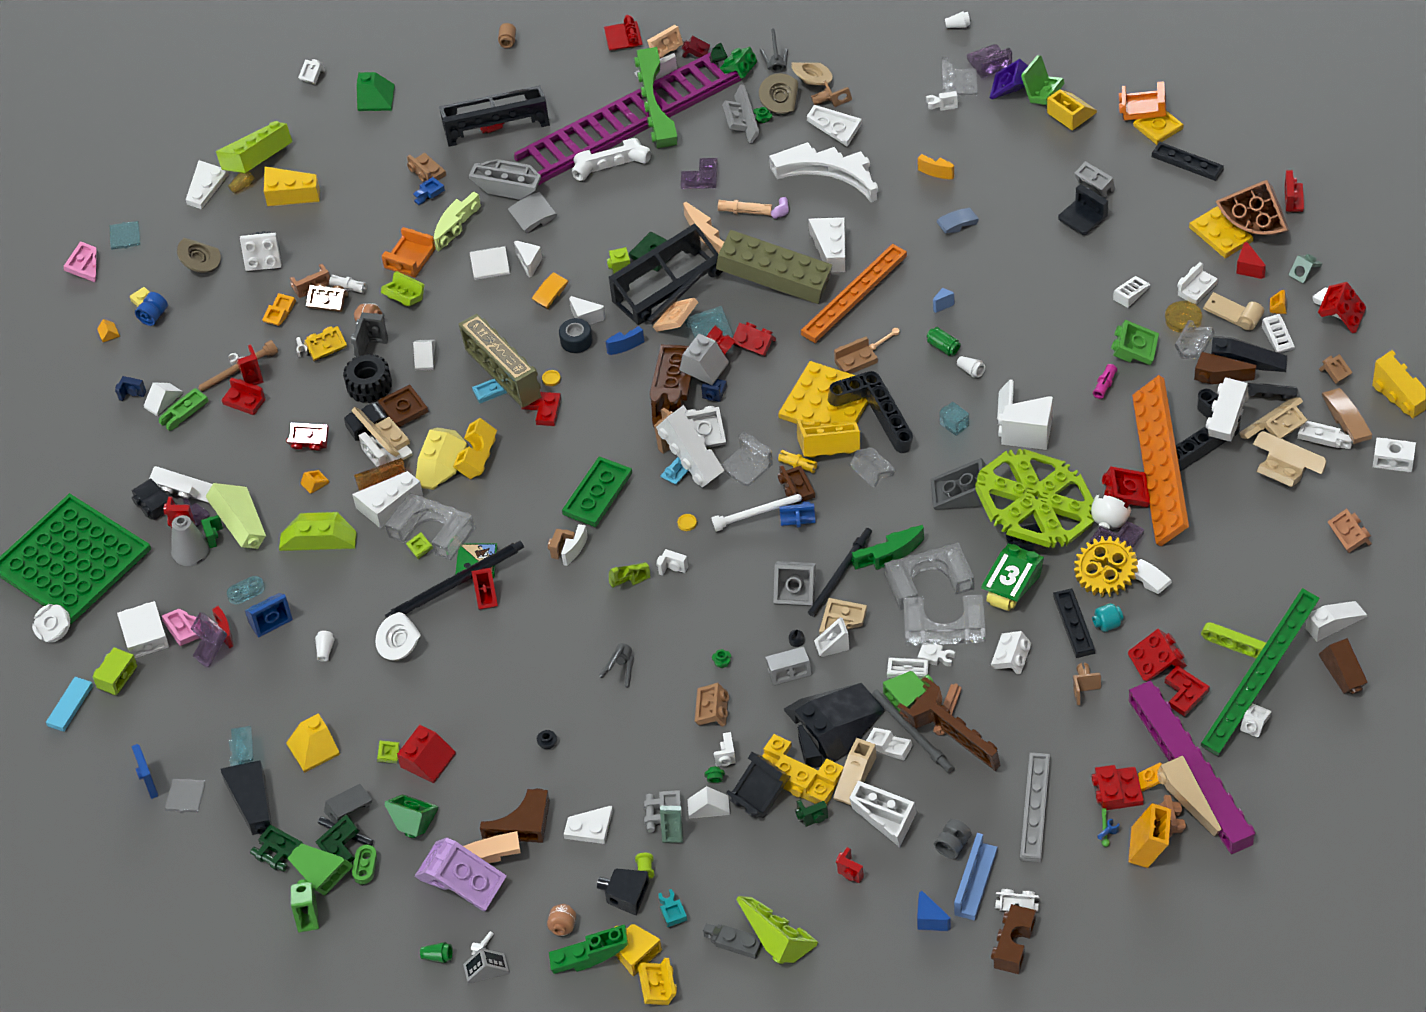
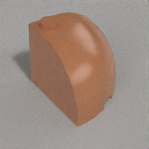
M1268 180L1216 201L1225 217L1244 231L1258 235H1276L1288 231L1283 211L1273 186Z

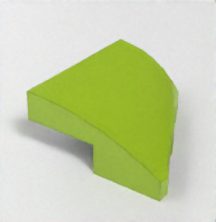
M646 562L615 567L609 571V583L612 588L629 580L633 585H636L651 578L650 568Z

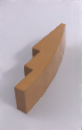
M1340 388L1322 393L1336 424L1340 423L1344 433L1349 434L1353 444L1372 439V433L1363 417Z

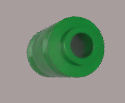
M939 327L931 328L927 333V342L948 356H954L959 351L961 346L959 340Z

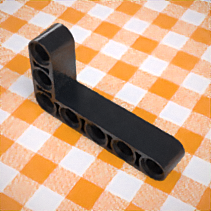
M868 371L833 382L830 385L827 400L831 405L841 406L866 398L894 449L899 453H906L910 450L913 434L878 373Z
M1206 388L1198 393L1197 409L1208 419L1209 417L1212 418V405L1214 400H1218L1219 396L1211 389ZM1239 416L1234 436L1240 431L1241 416ZM1206 426L1176 445L1180 472L1227 441L1209 436Z

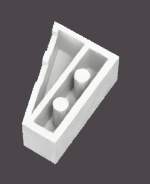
M407 471L352 495L356 509L379 528H382L422 497L423 493L420 481Z

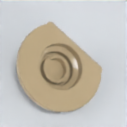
M791 62L793 71L805 84L824 85L823 81L826 80L827 84L832 81V73L821 63Z

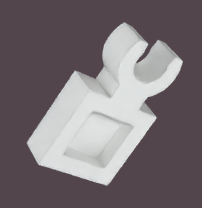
M925 641L918 655V659L929 660V664L936 666L939 661L945 666H952V660L947 659V657L955 658L953 650L943 651V646Z

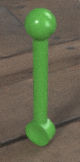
M1102 808L1103 831L1107 827L1106 808ZM1107 835L1102 840V846L1104 847L1110 845Z

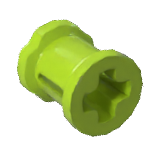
M646 852L637 854L635 862L637 863L638 870L647 871L649 879L653 878V855Z

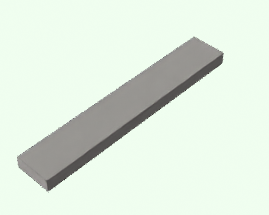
M1029 753L1020 861L1041 862L1050 754Z

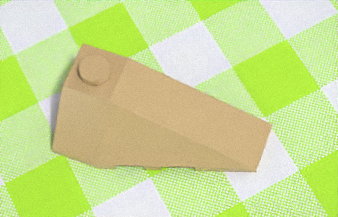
M1180 756L1162 764L1157 770L1159 782L1162 785L1164 784L1166 789L1213 836L1218 835L1222 829L1185 758Z

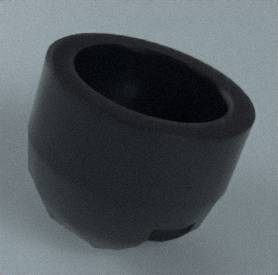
M797 629L792 630L789 634L790 645L793 647L802 646L805 642L803 632Z

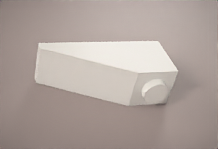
M1356 601L1324 605L1311 612L1306 620L1305 628L1315 641L1318 642L1366 618L1367 614Z

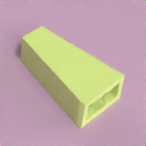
M213 483L206 495L208 502L241 547L258 549L266 534L247 487Z

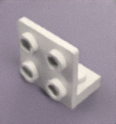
M366 432L359 435L362 450L381 473L413 455L410 448L405 446L398 450L400 455L395 457L377 439L369 437Z

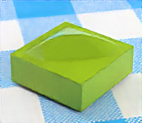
M421 532L406 543L417 559L433 549L430 542Z
M380 740L377 762L397 764L400 742Z

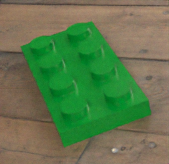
M599 456L563 507L562 515L596 527L632 475V468Z

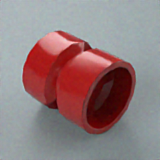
M716 325L706 336L716 341L724 355L735 342L729 335L723 336V331Z

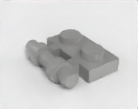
M680 790L659 792L660 799H654L653 794H646V801H644V810H646L644 824L647 826V832H654L655 825L661 824L660 814L654 815L655 809L660 808V806H681Z

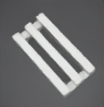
M889 658L887 678H894L913 671L920 679L928 674L929 660Z

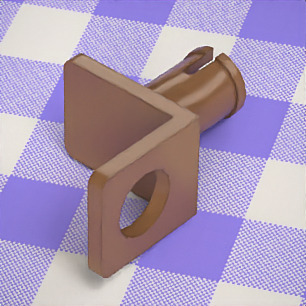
M826 80L823 81L825 90L811 95L814 105L829 100L836 107L852 100L848 87L832 93ZM841 94H847L844 99H838Z
M1082 663L1078 664L1076 668L1078 675L1073 676V691L1077 705H1080V691L1101 688L1100 673H1090V667L1087 663H1084L1085 669H1083Z

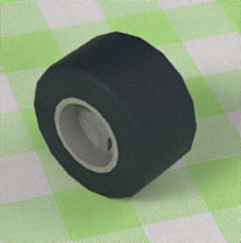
M573 318L563 322L559 328L561 347L570 353H581L587 350L593 341L590 324L580 318Z

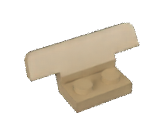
M1300 397L1287 400L1239 433L1241 438L1248 439L1266 428L1271 435L1283 439L1307 422L1306 417L1297 408L1303 400Z
M354 407L351 410L379 443L393 456L397 457L400 455L398 450L410 444L408 437L390 417L374 424L360 409Z
M1260 432L1253 445L1269 451L1267 459L1259 465L1257 472L1291 487L1301 480L1305 468L1322 474L1327 464L1324 457L1267 432Z

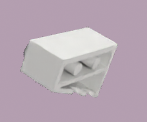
M844 218L808 219L809 234L814 240L821 260L832 264L831 272H846Z
M1225 377L1223 384H1219L1217 391L1219 397L1217 401L1214 400L1213 415L1212 418H1208L1206 428L1208 429L1209 436L1231 442L1238 426L1239 416L1242 415L1244 410L1242 409L1243 404L1249 398L1248 383Z
M858 781L850 796L852 809L900 848L917 813L915 802Z

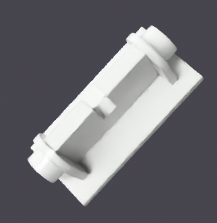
M1001 889V892H996L1000 900H996L995 908H999L1000 911H1009L1011 904H1019L1021 907L1038 912L1039 903H1035V900L1039 901V896L1035 895V892L1022 891V894H1015L1014 890Z

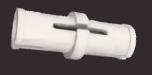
M332 275L329 280L330 286H341L347 292L350 290L364 294L367 288L365 282L352 280L351 277L344 278Z

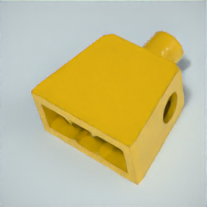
M631 924L627 928L629 945L615 956L629 973L634 976L639 972L638 966L640 963H649L662 951L658 937L635 924Z

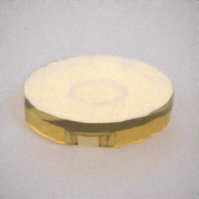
M1189 301L1174 302L1165 311L1166 324L1177 332L1187 330L1191 332L1201 324L1202 312L1196 304Z

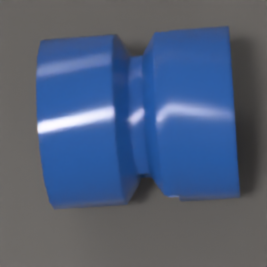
M150 292L136 308L135 316L145 325L152 326L168 308V303L162 295Z

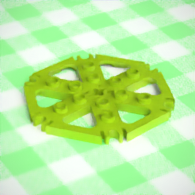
M1018 449L1016 455L1012 450H1009L1008 453L1006 450L979 471L975 484V490L990 521L995 520L994 526L1002 524L1003 528L1001 531H1007L1006 535L1048 548L1050 546L1055 548L1057 542L1060 543L1061 547H1064L1065 543L1067 546L1093 525L1094 519L1091 514V507L1094 499L1081 473L1076 476L1077 470L1074 472L1068 470L1070 464L1065 465V461L1023 449V451ZM1036 460L1043 464L1052 465L1055 471L1039 481L1030 461ZM1007 463L1016 481L997 476L993 470L1001 464ZM1070 484H1076L1084 497V501H1077L1058 494ZM990 494L1010 499L1014 502L1001 510L996 508ZM1033 514L1042 533L1024 529L1019 524ZM1056 514L1080 521V523L1071 530H1065L1062 528Z

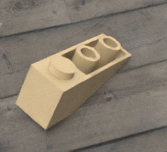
M856 738L844 765L833 797L834 800L851 805L850 796L857 782L861 781L864 783L876 760V744Z

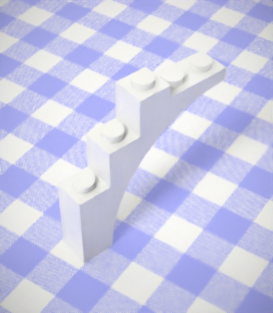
M807 142L769 156L770 168L777 179L802 174L830 176L856 187L870 202L877 200L879 189L876 182L873 183L869 173L870 161L867 157H864L861 151L846 157L838 153L835 147L816 153V150L811 148Z

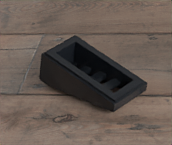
M798 725V739L805 765L812 768L821 767V753L803 725Z

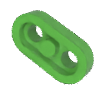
M363 845L356 851L352 875L354 881L358 884H367L374 877L377 853L373 846Z

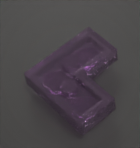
M700 158L699 171H681V189L716 188L717 158Z
M1128 521L1117 534L1100 526L1091 537L1090 544H1094V538L1100 542L1101 536L1104 537L1105 541L1111 536L1113 541L1119 538L1120 544L1126 541L1127 547L1131 546L1133 549L1144 534V529Z
M199 613L191 630L202 640L193 657L203 666L210 667L228 634L205 613Z

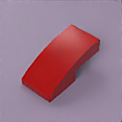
M216 606L212 609L215 621L218 623L216 628L219 637L229 648H232L233 638L227 618L221 608Z

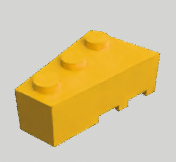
M265 167L264 195L267 206L320 202V188L317 175Z
M1391 350L1376 360L1372 386L1386 396L1390 402L1396 404L1405 414L1415 418L1426 410V388L1416 377L1412 378L1406 371L1408 367L1404 363L1401 365L1394 357L1396 353Z

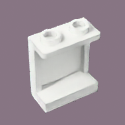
M155 601L117 613L128 651L135 658L169 648Z

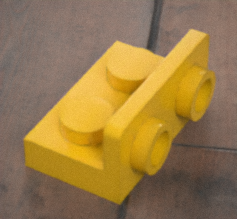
M332 326L327 327L322 333L318 335L316 333L311 334L304 340V345L307 346L313 361L347 347L338 326L334 328Z

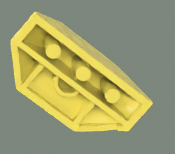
M444 428L429 430L417 462L416 478L420 481L421 488L434 490L439 484L456 474L457 470L453 468L458 453L466 448L467 443L455 430Z

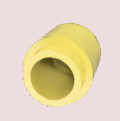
M988 592L986 599L991 606L1010 611L1011 608L1014 609L1017 603L992 592Z

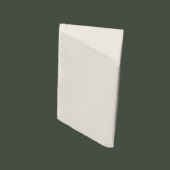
M1009 380L999 391L998 420L999 414L1004 411V406L1013 404V380Z

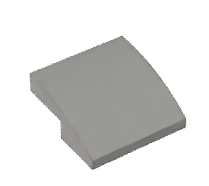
M540 192L529 195L508 208L509 212L527 234L540 223L545 226L557 216Z

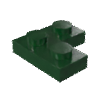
M345 815L315 842L322 851L340 856L351 863L355 857L345 844L360 830L351 818Z

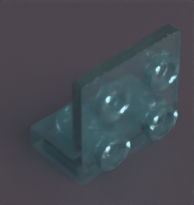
M722 306L692 315L685 320L687 328L691 327L694 338L698 334L707 336L715 325L723 331V336L729 335L733 338Z

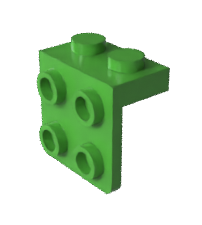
M1037 55L1022 73V81L1030 103L1047 105V98L1065 84L1063 78L1048 76L1044 61L1040 55Z

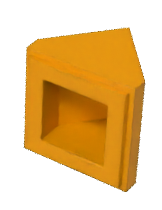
M1285 290L1279 291L1270 298V313L1286 314L1287 300Z
M106 319L101 321L97 330L102 342L120 337L114 322Z

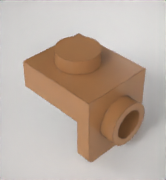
M556 529L553 538H550L548 542L551 558L559 560L566 538L574 539V532Z

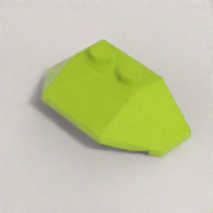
M338 512L300 513L281 533L279 551L355 549L357 532Z

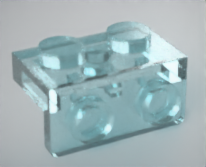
M251 726L231 729L232 739H229L230 751H232V756H230L231 766L253 761Z

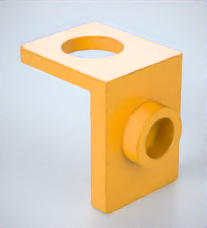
M1161 762L1138 773L1142 792L1160 784L1157 770L1162 765Z

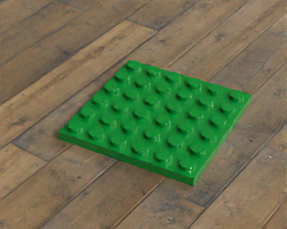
M69 493L0 556V578L42 606L49 604L60 605L69 613L70 624H72L151 550V546Z

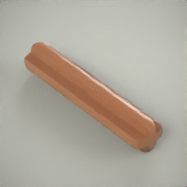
M956 683L950 685L943 703L949 709L951 715L962 690ZM934 726V733L939 736L945 734L941 730V726Z

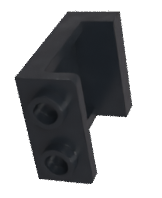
M751 752L748 757L751 760L750 765L733 791L728 790L726 794L731 797L730 801L735 805L746 807L745 812L752 817L760 816L764 818L791 776L761 755Z

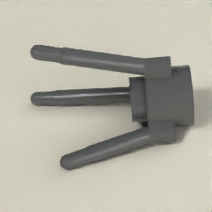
M772 28L774 55L769 61L764 50L760 49V52L767 64L768 70L778 73L786 68L788 49H785L783 58L778 55L775 29Z
M624 643L618 644L615 652H613L599 676L603 677L607 671H610L615 662L618 664L627 662L625 687H629L631 664L634 659L631 656L632 648Z

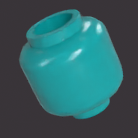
M1113 603L1096 608L1095 616L1092 617L1094 626L1096 628L1099 627L1103 632L1120 627L1121 621H1123V613L1120 607L1115 606Z

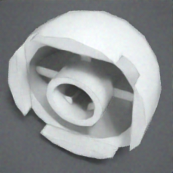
M1097 495L1092 503L1091 514L1094 521L1099 524V528L1109 531L1110 529L1120 528L1127 522L1132 511L1130 506L1127 509L1124 507L1125 503L1119 499L1104 495L1102 499Z

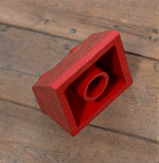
M420 724L397 753L400 768L432 783H435L456 755V752L436 732Z

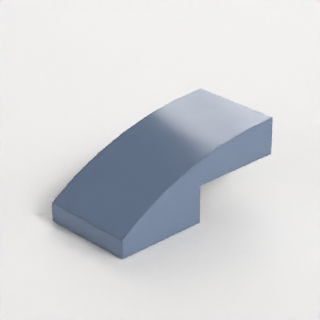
M965 208L937 219V223L945 233L960 232L962 226L977 225L979 218L971 208Z

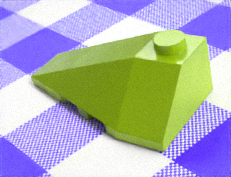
M737 897V902L765 950L773 956L772 959L777 963H794L817 946L818 941L800 927L797 930L788 925L789 920L772 915V909L753 897Z

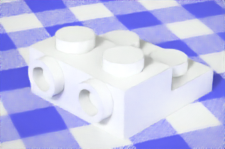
M708 406L704 410L696 411L691 409L685 412L689 420L693 419L696 426L694 428L697 434L703 435L705 438L706 448L726 444L719 407Z

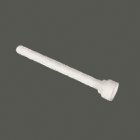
M796 494L726 517H719V515L711 517L715 531L723 530V527H726L727 524L777 509L779 506H787L799 502L802 496Z

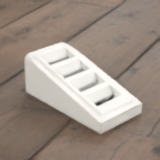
M1135 276L1114 291L1113 300L1129 308L1150 287V284Z
M1280 314L1263 319L1262 329L1276 352L1283 353L1295 348Z

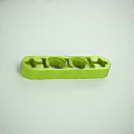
M1211 622L1206 623L1201 631V635L1205 640L1253 658L1258 657L1266 642Z

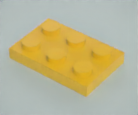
M1218 206L1189 223V228L1225 259L1242 249L1245 242L1249 244L1253 242V236L1230 222Z

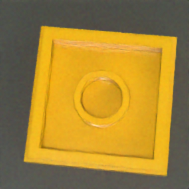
M1166 111V116L1137 119L1134 121L1133 126L1158 145L1159 142H1163L1181 131L1184 124Z

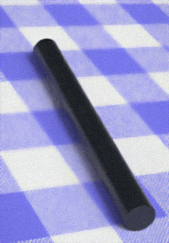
M698 270L647 320L653 324L704 274Z

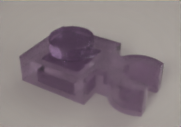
M183 499L184 505L190 506L196 527L202 523L201 520L210 517L209 512L200 505L194 503L191 506L188 499Z

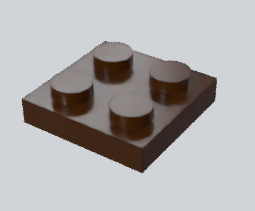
M410 384L378 400L380 408L398 427L428 413V407Z

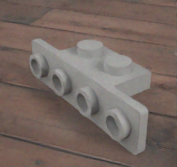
M740 84L734 96L736 102L725 100L722 106L729 129L745 131L748 142L753 143L759 134V128L757 127L745 86Z

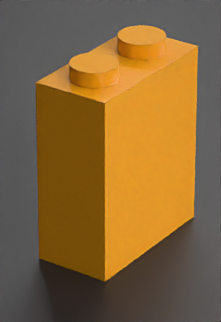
M1152 803L1131 827L1129 863L1148 868L1169 845L1171 809Z

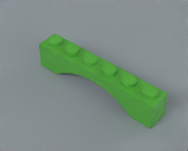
M653 47L637 50L634 64L636 68H639L637 76L638 81L642 82L643 86L641 87V95L646 99V102H644L645 112H649V117H647L648 126L652 127L653 130L651 132V140L656 143V148L677 145L674 121L667 117L660 109L653 94V85L660 71L658 49Z

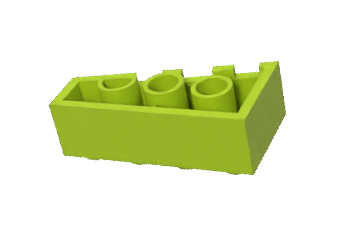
M274 121L268 126L217 150L216 154L222 170L246 173L293 141L287 123Z

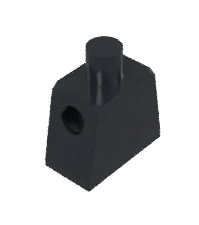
M616 868L610 879L599 877L597 889L605 891L608 904L637 916L650 883L648 872Z

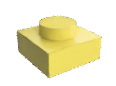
M143 287L130 295V299L138 307L150 292Z

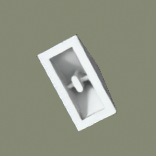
M515 241L516 255L528 277H532L542 260L540 246Z
M572 296L569 298L574 318L583 319L590 325L604 321L605 312L603 305Z
M417 340L413 342L415 370H434L435 340Z
M152 383L144 408L158 416L180 397L183 392L170 383Z
M838 618L814 640L819 656L824 657L849 650L848 631L843 618Z
M706 786L687 799L689 819L730 815L728 795Z

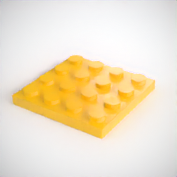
M809 361L780 409L778 417L797 424V419H803V423H814V420H820L821 424H832V421L857 423L867 407L868 401L866 398L841 406L831 405L827 400L830 385L833 382L855 375Z

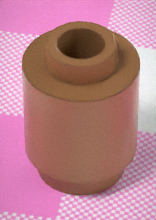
M504 23L499 28L498 42L503 48L512 47L515 43L516 27L513 24Z

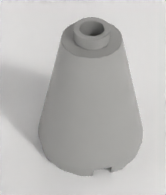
M178 516L172 521L171 555L179 565L194 566L199 560L202 559L203 561L207 557L209 545L188 516Z

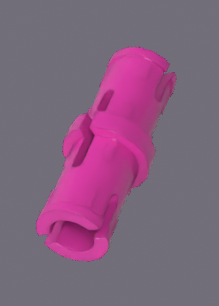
M1107 364L1103 374L1099 376L1098 384L1092 393L1094 397L1102 399L1107 389L1111 387L1112 379L1118 370L1115 365Z

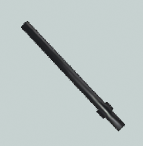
M866 528L861 536L857 537L853 542L852 549L809 609L808 614L814 617L851 564L852 552L864 549L867 539L872 534L870 528Z

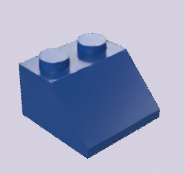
M281 593L271 596L245 610L247 621L258 638L293 620L285 594Z

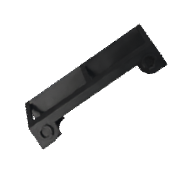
M540 85L439 106L448 147L457 145L456 140L459 137H464L463 131L531 117L532 123L538 121L541 127L550 126L546 99ZM524 95L527 99L501 106H495L494 104L495 100ZM490 102L491 108L456 115L457 108Z
M694 223L609 276L612 302L639 326L643 322L648 321L647 318L652 314V308L672 296L698 270L704 275L708 273L712 278L719 276L723 271L716 269L718 253L701 229ZM700 237L714 254L711 258L701 250ZM681 251L685 254L691 253L694 256L700 254L706 260L679 278H676L665 264V261ZM661 265L673 282L634 305L626 294L630 291L629 284ZM624 298L632 308L633 314L621 304Z

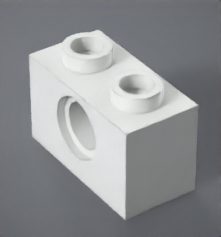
M1377 438L1373 467L1412 472L1416 442Z

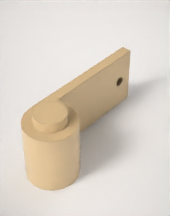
M1214 292L1203 308L1245 330H1253L1264 314V308L1257 302H1249L1244 307Z

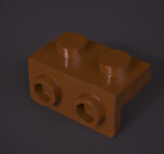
M783 465L779 466L780 473L777 476L780 484L785 486L786 496L790 497L796 494L802 496L801 501L793 503L794 505L815 498V492L802 466L785 470Z

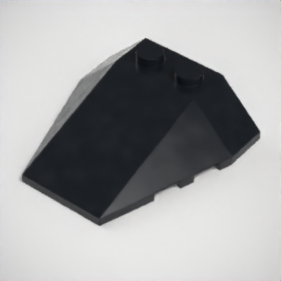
M862 683L801 698L784 708V711L795 724L801 722L818 741L819 752L825 759L836 762L850 752L856 738L861 739L864 732L873 726L885 712V709Z

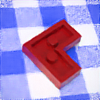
M540 392L541 398L523 408L521 407V409L538 411L535 420L536 425L555 426L561 393Z
M1176 666L1165 677V683L1178 691L1169 701V704L1173 710L1184 717L1210 690V686L1179 666Z

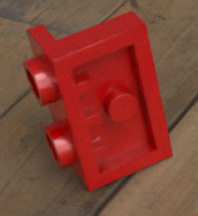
M1286 170L1284 184L1285 210L1287 212H1303V184L1297 183V178L1293 177V170Z
M231 378L229 380L231 388L222 398L223 405L255 415L265 401L263 389L258 385L246 383L241 379Z

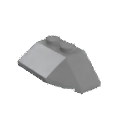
M496 159L481 164L475 163L469 174V179L487 194L521 200L536 190L541 176L531 165Z

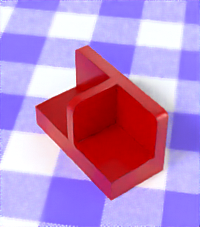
M250 344L248 345L250 355L237 359L243 381L252 385H258L264 382L257 357Z

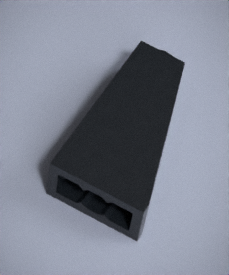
M261 760L221 768L224 783L252 835L263 834L272 823Z

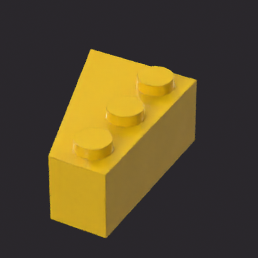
M797 419V440L804 457H816L817 455L831 456L836 453L850 454L860 451V430L856 422L832 421V424H821L820 420H814V423H803V419Z

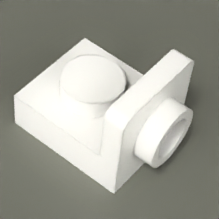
M305 59L298 78L301 81L316 84L320 71L325 72V68L318 60L312 59L310 61Z
M665 549L663 555L658 557L656 563L659 575L663 576L667 568L685 573L688 569L687 556Z
M1252 704L1245 712L1240 730L1259 737L1264 724L1270 718L1271 711Z
M731 732L723 733L724 741L720 742L721 751L714 752L716 766H728L736 763Z

